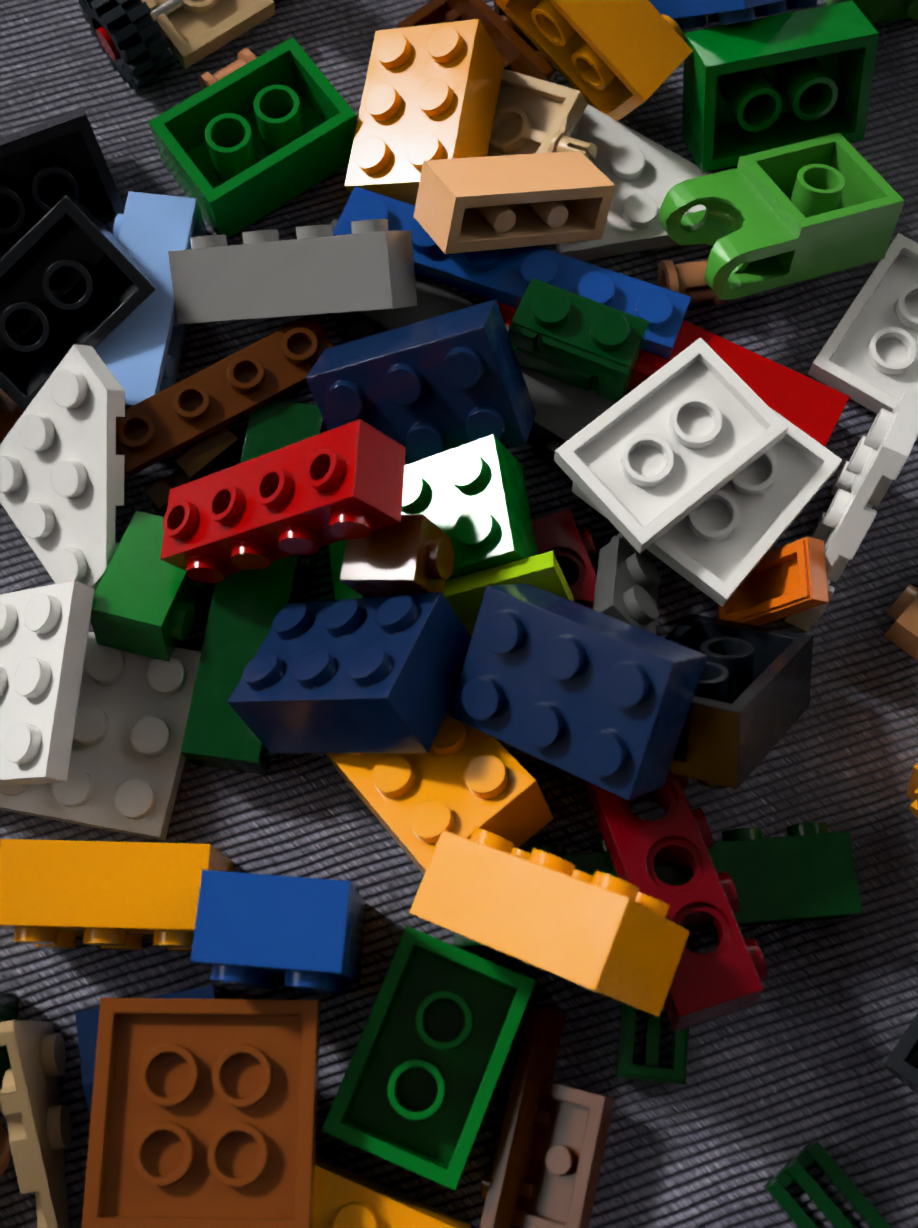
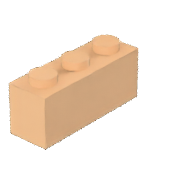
M581 151L423 160L413 217L444 254L601 240L616 185Z

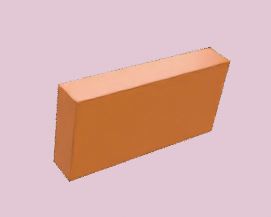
M807 536L769 551L723 607L718 604L719 619L760 626L829 603L824 541Z

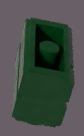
M532 278L514 314L508 334L520 366L585 391L593 389L596 395L618 402L624 397L638 365L650 322Z

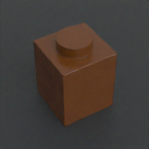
M402 514L401 523L371 531L370 536L363 539L346 540L340 581L364 598L441 592L444 596L446 579L451 576L454 568L452 539L424 514Z

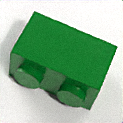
M136 510L93 595L90 621L97 644L169 662L178 640L185 641L192 631L196 614L195 602L200 591H208L212 583L194 581L186 576L185 570L160 560L164 535V517Z

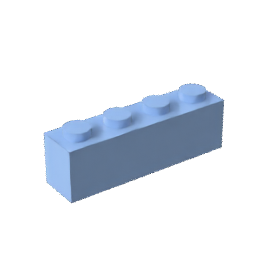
M128 191L124 213L116 215L113 236L122 244L157 288L94 349L124 389L125 410L176 383L188 324H177L168 251L191 249L190 237L206 236L207 228L197 198Z

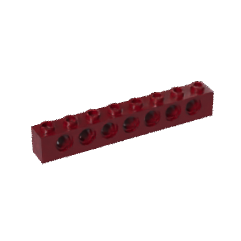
M570 509L532 520L538 555L553 551L566 581L573 584L569 588L573 594L574 602L593 609L597 576L592 565L597 564V554L589 531L587 529L578 531ZM669 771L664 787L629 801L581 778L617 878L638 887V892L668 904L670 907L665 917L683 928L691 926L705 928L716 940L717 949L707 954H697L691 952L686 947L683 949L664 1002L674 1032L755 1006L764 990L761 981L768 979L766 964L754 938L743 939L734 917V913L740 912L736 889L726 871L717 873L707 850L714 845L707 818L701 808L691 810L682 788L688 786V777L673 774ZM640 801H651L661 806L666 815L656 821H644L635 816L630 808ZM665 862L678 863L688 871L691 880L681 886H670L663 883L656 876L654 869Z

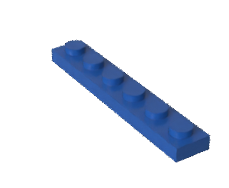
M354 186L333 231V236L352 234V221L388 219L389 231H411L414 271L416 275L490 300L496 299L497 302L514 308H518L532 278L649 321L643 351L666 359L670 358L691 300L690 296L539 246L444 254L413 217L414 205Z

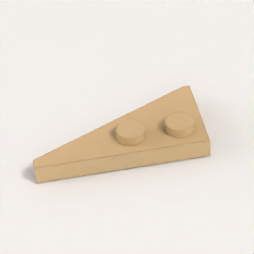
M25 1020L0 1022V1046L7 1047L11 1069H8L3 1077L0 1090V1104L8 1126L9 1144L21 1194L35 1192L38 1228H70L64 1148H68L71 1143L72 1123L67 1105H60L58 1076L64 1075L66 1069L64 1040L61 1034H55L54 1022Z

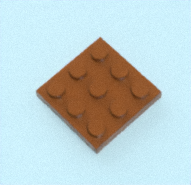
M101 998L82 1228H312L321 1001Z

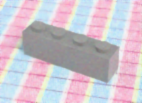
M388 219L352 221V234L333 236L332 224L296 227L297 239L279 241L278 230L242 232L243 244L227 246L226 235L190 237L191 249L168 251L177 324L384 310L417 306L411 231H389Z

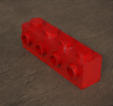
M359 419L169 490L167 511L163 519L164 535L160 560L185 570L186 576L194 581L218 583L230 574L247 569H264L269 567L273 561L296 554H314L322 546L345 539H363L370 536L371 531L401 523L406 448Z

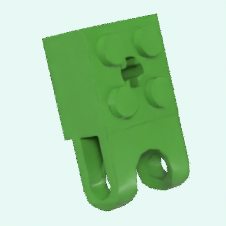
M839 132L739 157L737 168L685 180L676 184L668 191L659 211V222L671 239L678 245L707 244L713 246L710 251L704 280L720 299L733 300L884 259L905 200ZM704 205L706 207L705 210L684 215L693 206Z

